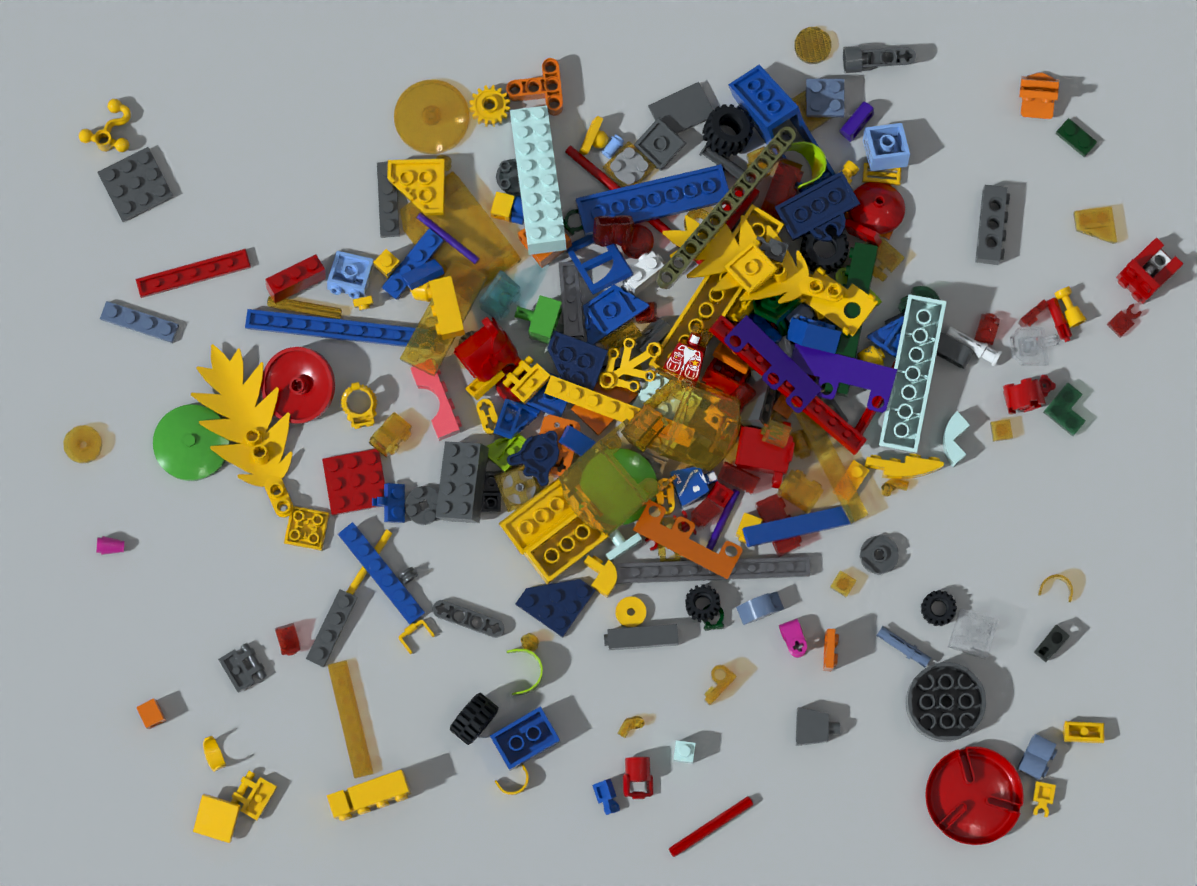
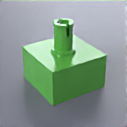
M540 295L534 311L517 306L514 317L530 321L529 339L549 344L553 331H556L559 322L562 302Z

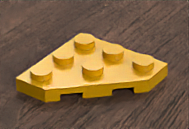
M445 159L388 160L387 178L389 182L424 215H444Z

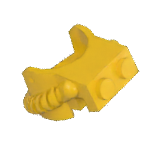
M359 382L351 383V387L345 389L340 400L341 408L347 414V420L351 421L354 429L361 428L363 425H366V427L373 426L375 423L374 417L377 415L375 411L377 408V396L367 385H360ZM354 390L366 392L371 399L370 408L363 413L352 411L347 404V398Z

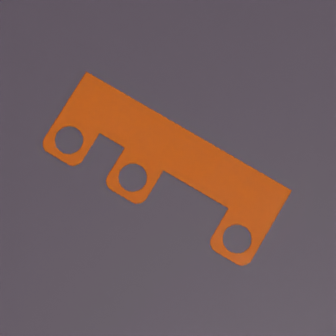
M653 501L648 502L633 531L728 580L743 550L740 546L726 541L718 554L689 539L695 529L694 522L680 516L675 521L672 529H669L660 524L666 509ZM650 507H658L661 514L658 517L651 516L649 514ZM685 521L690 525V530L682 532L678 529V524ZM726 547H735L737 555L734 557L728 556L725 553Z

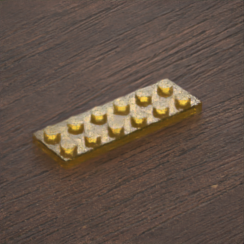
M453 259L444 277H452L462 323H464L487 280V275ZM432 298L400 360L435 377L456 337L443 340L441 334L437 335L435 324L438 323L437 316L433 317L431 306L434 305Z

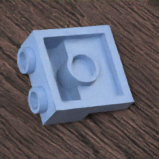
M337 251L327 280V290H330L335 295H340L341 293L348 294L353 299L364 297L374 259Z

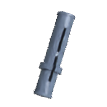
M884 626L876 635L905 654L906 658L909 660L911 658L924 668L931 660V657L917 649L916 645L909 644Z

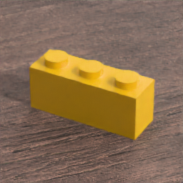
M447 276L429 281L430 287L426 289L429 299L433 298L434 302L431 310L433 317L437 316L438 323L435 324L437 335L441 334L443 340L465 335L452 277Z

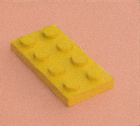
M559 477L498 524L520 554L523 555L526 550L583 507L562 478Z

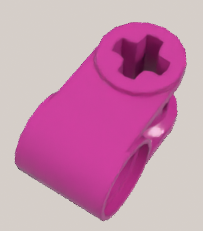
M798 619L780 624L779 629L790 654L796 658L802 657L806 653L807 643ZM795 644H798V646H803L801 648V652H799L797 649H793L795 647Z

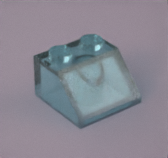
M500 270L479 300L480 309L498 321L501 318L505 319L511 310L509 309L513 302L516 303L521 297L520 286Z

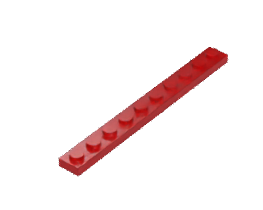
M720 315L708 331L731 349L724 342V338L735 326L724 316ZM733 335L730 337V344L734 347H739L741 340L738 336ZM749 343L739 352H734L761 376L772 366ZM770 373L768 381L771 384H777L779 377L776 373ZM785 380L777 390L785 397H788L795 388ZM799 396L792 397L791 402L798 408L801 407L803 404L802 399ZM817 396L803 409L805 414L853 455L858 453L867 439Z

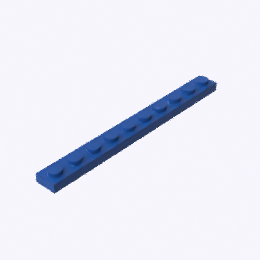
M247 309L245 329L427 350H435L437 335L436 330L252 309Z

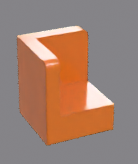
M153 698L137 706L138 713L147 729H151L166 721L156 699Z

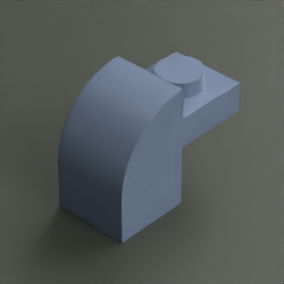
M777 591L761 595L736 607L743 625L784 610Z

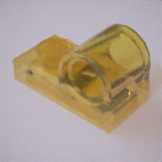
M717 665L711 671V680L717 687L711 686L704 694L706 696L704 701L709 706L737 677L724 665ZM717 670L724 671L725 678L723 680L716 679L714 674Z

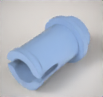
M616 134L614 137L611 136V141L601 151L602 154L611 159L619 147H623L624 140Z

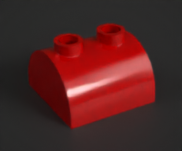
M714 357L706 369L702 381L706 382V387L712 390L717 388L723 391L722 394L727 398H737L751 370L749 369L744 374Z

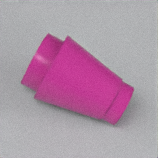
M102 536V538L97 537L96 553L105 555L124 552V541Z

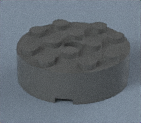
M952 662L936 663L922 670L912 680L906 694V711L912 725L925 737L939 742L956 741L970 734L980 724L986 709V695L978 677L968 668ZM942 697H948L951 700L950 707L942 705Z

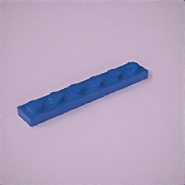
M353 522L338 533V536L409 625L425 613Z

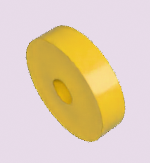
M625 597L616 606V618L624 627H638L646 618L645 604L639 598ZM633 609L635 613L630 616L627 614V611Z

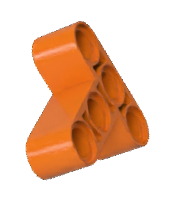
M553 58L544 60L542 64L543 77L512 80L507 84V96L512 101L545 99L550 115H559L563 110L559 64ZM554 66L556 69L553 72H548L546 67ZM550 84L558 86L555 90L548 89ZM534 85L539 89L536 92H531L529 88ZM516 87L520 89V92L513 94L510 90ZM552 102L560 104L557 108H551L549 105Z

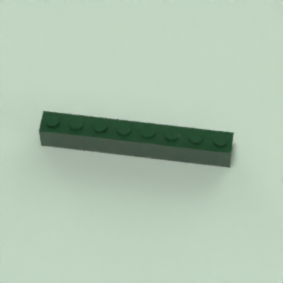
M855 242V246L850 248L849 258L852 260L851 265H847L845 277H848L847 284H843L846 289H849L853 283L869 295L878 246ZM853 302L847 304L844 308V313L848 318H856L861 312L860 306ZM835 325V329L841 331L835 354L856 359L862 325L853 337L850 334L847 336L842 332L843 329ZM839 382L836 395L848 397L850 385ZM830 383L822 384V387L825 388V393L831 394L833 386Z

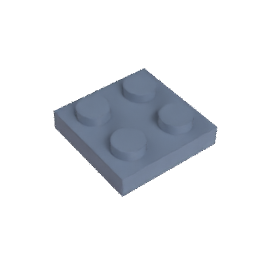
M806 79V117H844V79Z

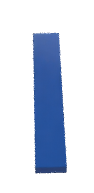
M849 505L748 526L742 530L747 547L852 525L854 520Z

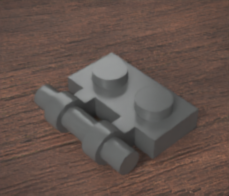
M248 643L241 646L243 654L239 655L234 649L218 659L238 693L255 683L251 677L254 674H257L260 680L267 676L263 670L264 666L258 662L254 649H251ZM248 659L253 668L247 670L243 661Z

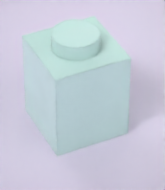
M676 740L673 761L692 764L695 743Z

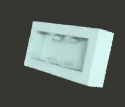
M619 530L614 531L609 537L616 548L608 552L606 558L611 562L641 543L642 538L636 533L628 540H625Z

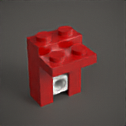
M1157 237L1132 259L1116 277L1119 285L1124 289L1127 288L1132 293L1131 296L1142 304L1183 265L1176 256L1171 259L1162 250L1164 244ZM1155 258L1162 259L1163 265H1157ZM1147 263L1150 265L1149 267L1147 266V269H1143ZM1154 271L1157 272L1153 278L1150 276L1151 274L1153 275Z

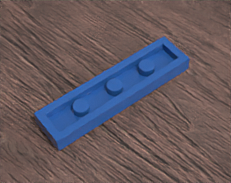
M429 228L384 283L382 288L398 300L408 287L403 282L401 275L427 263L444 243V240Z

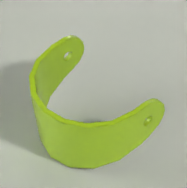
M805 141L796 142L787 150L802 154L809 162L812 170L811 181L798 186V189L808 187L825 172L827 164L825 154L815 144Z
M527 649L507 650L506 653H528L538 661L541 672L537 683L527 690L514 692L512 695H523L532 692L539 686L542 679L543 666L540 658L534 652Z

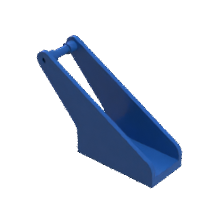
M760 64L728 84L734 99L743 112L746 111L748 113L747 117H751V123H753V126L766 145L774 138L772 130L790 119L805 142L818 146L807 128L797 104ZM770 149L774 155L779 154L777 149ZM783 155L778 162L798 189L802 182L786 156ZM827 159L826 169L822 176L808 187L798 189L800 193L835 175Z

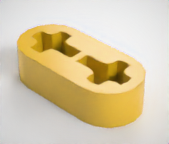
M482 399L477 403V412L484 431L489 435H494V430L486 428L489 425L487 419L491 418L492 423L497 424L498 417L493 403L489 399ZM483 403L491 406L488 408L489 415L487 416L484 410L480 411Z
M668 478L660 479L657 482V504L664 505V498H667L668 504L672 505L664 515H670L675 509L674 486ZM664 482L667 486H670L667 489V495H664L663 489L659 488Z

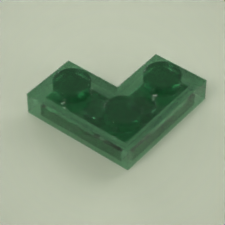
M1067 383L1043 413L1071 436H1074L1086 420L1071 408L1083 394L1070 383Z

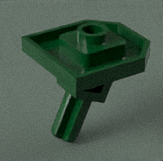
M782 294L753 300L754 313L769 320V322L775 323L778 333L782 337L787 335L788 326L784 318L801 304V299L797 298L793 301L779 304L778 300L784 295Z

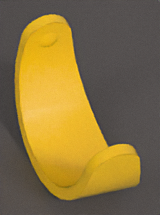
M213 736L205 738L203 741L204 754L212 771L215 772L226 767L224 757Z
M523 764L521 766L526 773V782L520 790L516 792H507L500 787L497 780H495L496 785L503 793L507 795H517L526 789L529 782V775Z

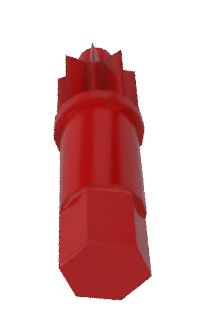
M1057 298L1047 300L1046 304L1060 339L1065 340V343L1071 341L1072 333Z

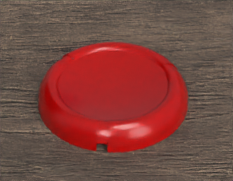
M965 747V749H957L944 756L931 771L925 792L927 809L934 824L949 838L968 845L988 844L1006 835L1016 824L1021 814L1020 808L1023 806L1024 799L1022 783L1013 765L999 753L983 747Z

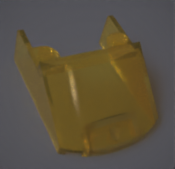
M664 366L656 368V373L671 379L668 388L669 393L681 402L667 435L661 432H653L647 436L636 432L630 434L628 439L659 453L660 456L711 471L726 458L736 441L741 423L740 400L704 383L695 382L663 368Z
M628 419L624 420L605 437L596 442L559 476L563 495L574 513L589 527L608 536L667 489L677 478L674 474L662 485L653 478H646L637 484L613 456L621 448L622 444L617 434L625 429L630 422Z

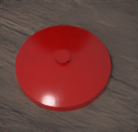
M290 347L276 353L265 366L261 392L264 399L278 387L279 393L274 415L281 419L289 412V423H307L319 418L329 408L335 393V377L330 364L320 353L306 347Z

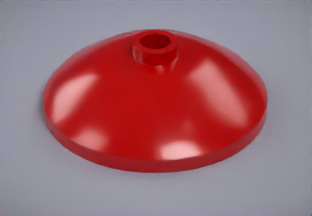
M868 182L862 184L854 191L860 206L849 211L852 221L875 230L878 234L892 232L901 224L905 215V203L901 194L894 187L886 183Z

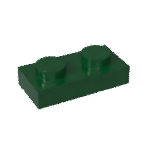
M1069 118L1055 133L1083 157L1097 143L1095 139Z

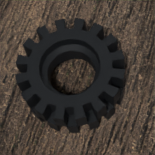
M701 584V587L697 585L694 590L692 588L689 590L690 593H687L685 599L688 615L692 616L693 620L698 619V622H701V620L708 622V619L713 620L714 616H717L718 611H720V596L716 593V590H712L709 585L705 587V584ZM700 597H706L710 600L711 604L705 610H701L695 605L696 600Z
M941 590L928 594L921 604V614H923L924 620L926 619L927 623L933 624V626L948 624L956 615L957 610L956 601L952 598L953 596ZM935 601L943 602L946 605L945 614L941 616L935 615L931 609L932 604Z

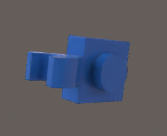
M611 778L592 785L598 804L603 802L606 815L620 811L619 804L613 800L617 796Z

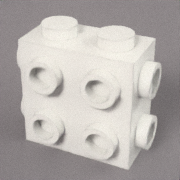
M653 251L649 254L647 252L638 259L639 262L634 266L632 264L629 265L633 276L622 281V288L635 297L657 280L660 271L664 267L665 261L659 254L655 255Z

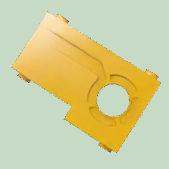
M821 267L817 268L811 276L839 284L825 274L826 271ZM853 283L849 289L842 286L844 296L838 302H831L804 294L799 297L801 303H806L843 329L842 332L847 336L850 334L852 337L879 303L875 299L876 296L871 293L868 295ZM815 287L813 290H819L820 287ZM834 291L831 295H837L838 292ZM851 302L857 303L861 308V312L856 318H848L844 313L845 306Z

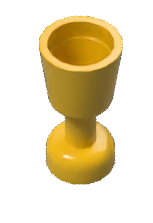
M1070 286L1058 290L1054 295L1058 300H1063L1067 309L1064 313L1069 328H1074L1086 322L1087 319L1080 308L1073 305L1069 297L1072 291Z

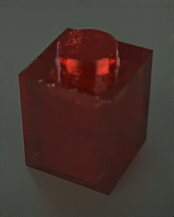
M707 497L691 512L690 516L692 518L690 520L698 528L701 526L704 529L720 514L721 510Z

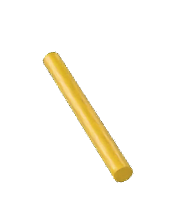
M387 529L374 547L378 554H380L393 534ZM363 566L346 592L353 595L367 574Z

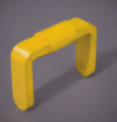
M423 620L410 624L404 629L405 632L399 636L400 642L410 655L413 652L403 641V638L417 630L418 626L423 624L431 636L435 637Z

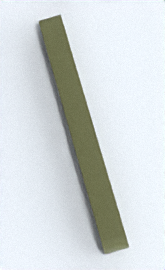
M786 126L780 129L662 268L657 278L660 288L670 289L792 146L796 137L793 128ZM782 135H788L791 140L785 141ZM770 149H777L779 154H772L770 152ZM758 163H765L767 168H760L758 166ZM746 177H753L755 179V182H748L746 180ZM734 191H741L743 193V196H736L734 194ZM722 205H729L731 207V210L725 211L722 208ZM710 219H717L719 221V224L713 225L710 222ZM698 233H705L708 238L701 239L698 237ZM693 247L695 249V253H688L686 251V248ZM675 261H680V262H682V263H683V267L677 268V267L674 265V262H675ZM663 275H668V276H670L671 281H670V282H665V281H663V280H662V276H663Z

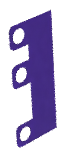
M795 343L791 359L806 374L820 377L818 382L820 388L824 383H830L833 386L831 394L824 395L820 391L817 396L833 399L836 395L838 384L841 382L871 390L867 408L881 413L886 411L897 369ZM875 396H881L884 399V405L881 408H875L872 405V399Z

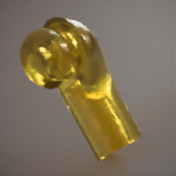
M892 478L883 483L881 494L890 496L891 492L895 489L907 491L909 482Z
M640 716L626 718L617 734L626 738L630 730L642 728L645 722Z

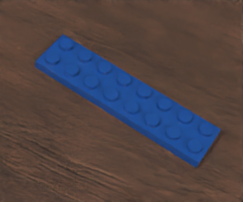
M722 164L579 197L575 199L586 236L717 205L729 191Z

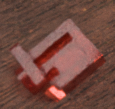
M991 313L981 314L974 340L993 345L1000 319Z
M294 623L275 628L282 655H294L301 650Z

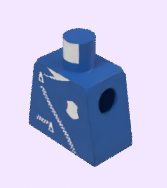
M700 466L670 471L669 474L681 508H685L708 495L710 492L708 485L717 481L714 471L703 474Z

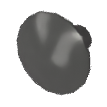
M515 158L502 161L496 173L497 184L501 190L514 195L520 194Z

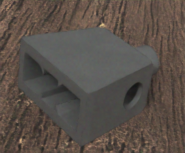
M801 707L797 708L796 746L828 742V734H840V723L829 722L828 713Z

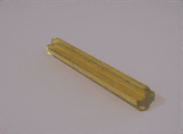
M271 296L267 300L269 307L340 319L342 316L341 308L291 299H284L275 303Z

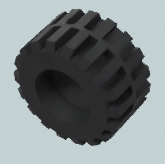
M723 104L721 108L718 106L712 110L702 130V134H704L703 140L707 141V147H711L712 152H719L718 155L720 156L725 154L726 157H730L731 154L735 156L738 152L741 153L753 134L752 129L754 126L751 123V117H747L748 113L741 111L739 106L735 108L732 104L729 107ZM725 125L731 127L735 131L736 135H728L721 130L720 126Z
M829 226L825 230L832 237L830 242L836 249L835 254L829 258H822L815 253L813 246L820 240L814 238L810 232L805 234L802 239L800 253L812 272L821 267L826 271L825 274H829L831 271L834 273L843 266L849 252L847 236L842 234L838 237L836 235L837 230L833 226Z
M480 692L458 714L450 726V731L469 745L477 739L492 721L499 707Z

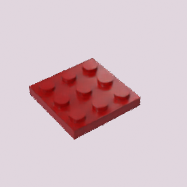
M379 448L322 459L332 516L378 508L372 506V498L384 497L385 484Z

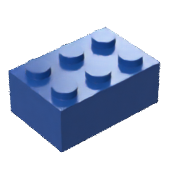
M541 706L490 735L509 771L560 742Z

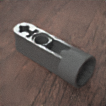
M860 46L843 47V67L845 73L862 72V68L909 65L916 59V53L911 48L861 50ZM886 52L892 55V60L889 63L883 60V55ZM906 52L910 55L907 62L905 58L897 59V55H903ZM868 53H870L871 64H868Z

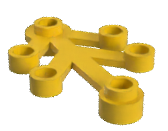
M629 337L623 342L624 351L621 366L615 371V362L620 356V350L615 347L609 349L606 371L602 372L598 379L602 388L609 390L619 386L627 388L631 392L638 391L641 387L640 382L637 380L629 382L619 379L624 374L643 378L647 382L656 379L655 371H644L635 369V367L650 357H659L663 352L662 345L659 342H652L648 344L645 352L630 361L632 348L636 346V341L634 338ZM628 340H631L633 343L631 347L627 345ZM654 346H657L659 349L657 353L653 352ZM612 350L617 352L616 357L611 355ZM648 372L653 374L652 379H648ZM607 376L611 378V383L606 382ZM633 382L637 384V389L631 387Z

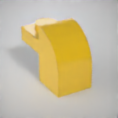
M588 555L584 560V564L598 573L591 587L608 598L617 582L616 568L610 560L605 565H602L603 561L594 555L593 557Z

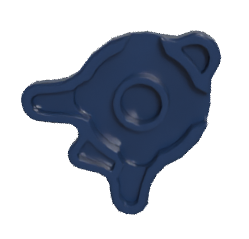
M548 431L545 434L529 437L523 443L519 452L507 457L508 464L510 466L524 465V476L536 477L540 486H547L549 483V472L555 467L559 459L557 433Z

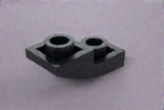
M486 471L482 512H501V471Z

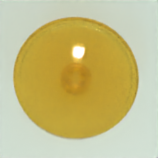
M424 80L411 85L401 94L394 110V123L399 137L408 147L424 154H440L454 148L465 136L469 126V109L463 95L451 84L440 80Z

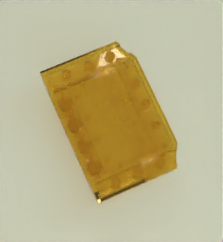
M453 171L446 175L444 215L425 216L469 249L480 260L477 264H474L444 240V243L429 261L435 259L444 270V274L439 276V278L451 276L455 293L468 300L519 263L521 258L461 179ZM410 202L400 209L404 233L415 246L429 228L417 219L421 211Z

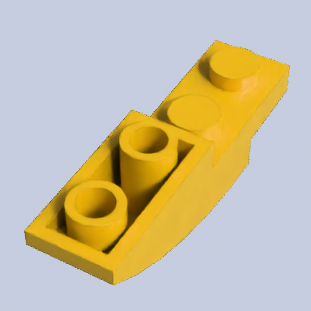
M918 454L906 456L904 463H901V460L896 458L883 460L881 456L870 455V457H866L864 467L883 470L882 478L911 479L942 469L944 462H941L936 457L923 459Z

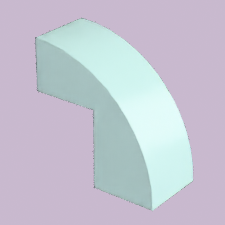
M958 411L949 420L943 434L944 453L952 467L966 456V453L954 440L970 426Z

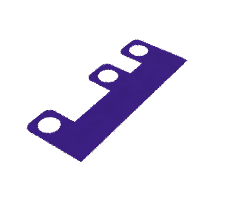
M747 315L724 338V342L734 352H739L749 343L772 365L763 374L762 379L773 390L778 389L785 380L795 388L786 398V403L796 413L802 412L822 390ZM736 335L740 338L741 345L739 347H734L730 344L731 336ZM770 373L778 375L779 382L777 384H771L768 381ZM793 396H799L802 399L803 404L801 407L797 408L792 405L791 399Z

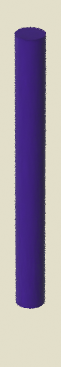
M422 212L418 214V220L474 264L478 263L479 257Z
M733 489L734 493L726 504L706 548L712 551L740 494V491Z

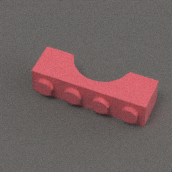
M431 359L411 367L410 369L418 389L432 391L440 401L439 411L431 420L439 441L461 433L459 427H462L459 416L455 417L452 412L455 409L451 398L447 399L445 392H448L444 381L440 382L438 377L441 374L438 364H433Z

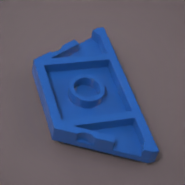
M616 285L611 286L583 305L587 342L595 345L651 306Z

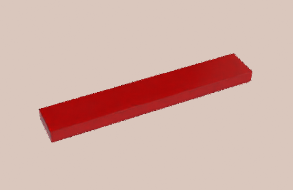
M246 249L137 278L136 283L140 297L144 298L249 269L251 265Z

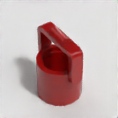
M650 757L625 758V775L623 776V793L625 797L645 799V797L653 795ZM630 782H647V793L644 791H633L630 793Z

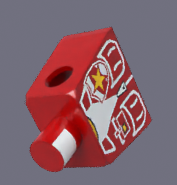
M691 332L688 341L681 338L663 368L697 382L706 351L704 347L699 346L702 336Z

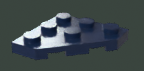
M554 330L547 349L561 379L593 391L608 350Z
M581 579L530 587L525 589L515 605L563 638L596 590Z

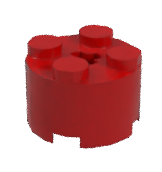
M1026 378L1021 380V384L1014 385L1012 383L1003 386V394L1009 414H1016V410L1032 411L1040 408L1041 404H1046L1041 383L1038 379Z

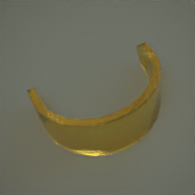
M1059 574L1051 575L1041 583L1038 596L1041 595L1046 581L1050 579L1063 581L1069 589L1068 602H1071L1073 586L1065 576Z

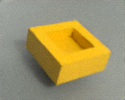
M372 296L353 299L354 307L359 308V311L370 309V305L374 304Z

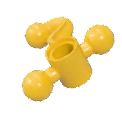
M111 99L107 104L108 110L112 113L121 111L124 114L123 117L109 120L105 124L104 129L97 131L96 134H93L89 129H82L78 137L83 143L96 142L97 147L101 151L107 152L112 147H115L119 152H126L130 146L129 141L125 138L112 139L110 132L114 126L126 124L131 118V111L120 100ZM102 138H108L106 143H100Z

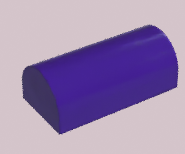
M862 102L839 130L841 135L848 141H853L873 117L874 108L870 104Z

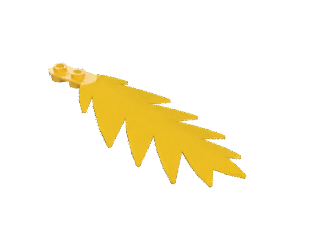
M685 215L687 231L670 230L662 232L665 237L678 247H681L700 225L688 215ZM741 215L739 245L731 230L725 224L695 259L704 261L686 275L687 278L704 277L726 272L727 270L724 266L752 242L761 247L760 242L756 240L757 236L744 215ZM712 218L713 225H718L719 221ZM767 225L766 242L769 243L771 238L782 242L771 226ZM698 233L699 238H708L705 233ZM693 247L686 248V251L688 253H695V249ZM787 250L782 263L771 260L778 267L779 271L751 295L745 291L739 300L741 302L760 300L784 294L778 300V303L781 304L793 301L804 294L831 302H838L844 296V289L837 283L809 277L808 266L800 251H796V267L792 256ZM677 251L670 254V257L672 258ZM727 272L713 288V291L727 290L741 285ZM815 287H820L819 290H813ZM834 291L838 292L837 295H831Z
M212 344V369L199 366L196 369L203 379L220 394L191 393V396L204 406L229 419L199 421V424L217 435L239 443L210 446V449L229 463L251 473L238 474L237 477L248 484L265 487L275 513L282 518L288 517L293 513L294 506L282 478L288 472L293 453L289 452L282 461L281 459L289 432L290 413H286L268 430L276 407L279 388L276 387L256 406L263 379V362L258 365L243 384L244 366L241 350L238 348L229 361L224 353ZM276 490L281 491L278 495H274V492ZM282 507H288L286 511H281Z

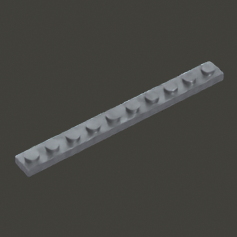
M809 557L738 559L728 580L810 577ZM693 561L616 564L617 584L727 580Z

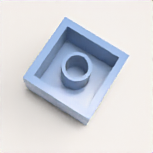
M902 123L865 127L863 143L870 171L908 166L910 151Z

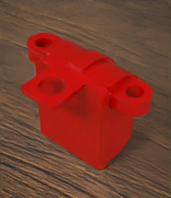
M488 317L481 320L484 327L454 348L453 352L473 378H477L479 382L490 380L507 364L514 363L518 367V363L521 361L509 335L501 328L494 317L491 318L493 321Z
M782 422L780 432L783 435H775L781 440L780 442L767 440V438L775 439L769 434L772 431L742 426L735 460L736 467L772 474L771 487L780 489L782 477L787 474L789 463L792 461L795 446L793 436L790 435L791 422Z

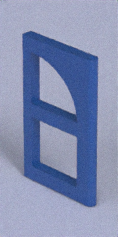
M608 231L580 238L572 242V246L566 250L592 295L633 276L631 268ZM601 239L608 251L581 264L575 251ZM613 259V265L609 273L593 284L587 271Z

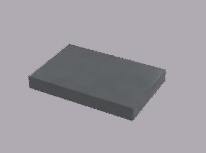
M699 82L648 105L654 120L656 121L660 117L677 134L706 121L713 110Z

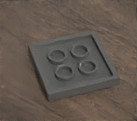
M149 147L97 172L122 222L130 220L174 198Z

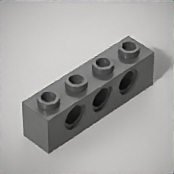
M984 185L975 263L998 265L1000 260L1004 259L1005 249L1002 248V241L1006 240V230H1003L1004 223H1007L1008 212H1005L1006 205H1009L1010 193H1007L1008 187ZM996 203L1000 209L993 210L990 204ZM991 221L996 222L998 228L992 229L988 223ZM987 240L995 241L996 246L989 247Z

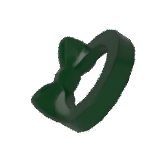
M578 209L569 211L563 219L564 228L571 236L575 234L574 232L583 230L582 225L570 228L567 224L572 214H579Z
M710 604L705 606L703 610L707 609L710 606ZM721 607L720 611H718L720 618L717 624H710L709 621L705 622L702 620L705 624V631L724 628L722 623L724 612Z

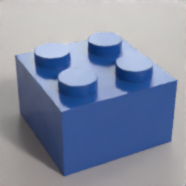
M800 315L799 318H791L786 339L801 346L835 354L841 331L836 330L835 325Z

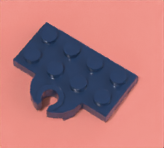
M841 171L775 206V210L792 241L810 232L814 238L830 242L832 237L826 233V228L829 226L835 227L837 230L836 235L840 237L845 229L846 219L844 214L860 206V202Z

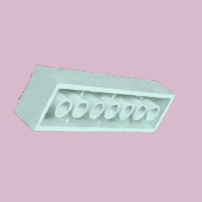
M547 105L510 110L528 253L532 255L567 250Z
M908 295L894 369H897V373L885 411L879 442L880 447L917 453L947 301Z

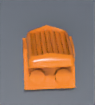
M1043 72L1022 76L1019 97H1022L1021 115L1030 118L1051 119L1053 117L1054 101L1058 100L1059 79H1054Z

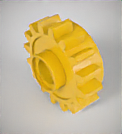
M484 85L483 91L478 88V94H472L474 100L469 101V104L473 106L469 108L470 112L474 113L472 118H478V124L480 125L483 122L485 127L489 124L495 127L497 122L502 124V119L508 118L506 112H510V107L507 106L510 104V100L506 99L507 93L501 94L502 88L495 90L494 85H492L491 89ZM488 103L495 105L493 109L485 108Z

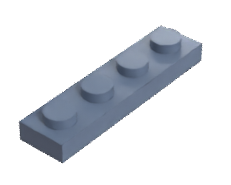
M106 301L100 317L102 321L173 343L179 327L176 323Z

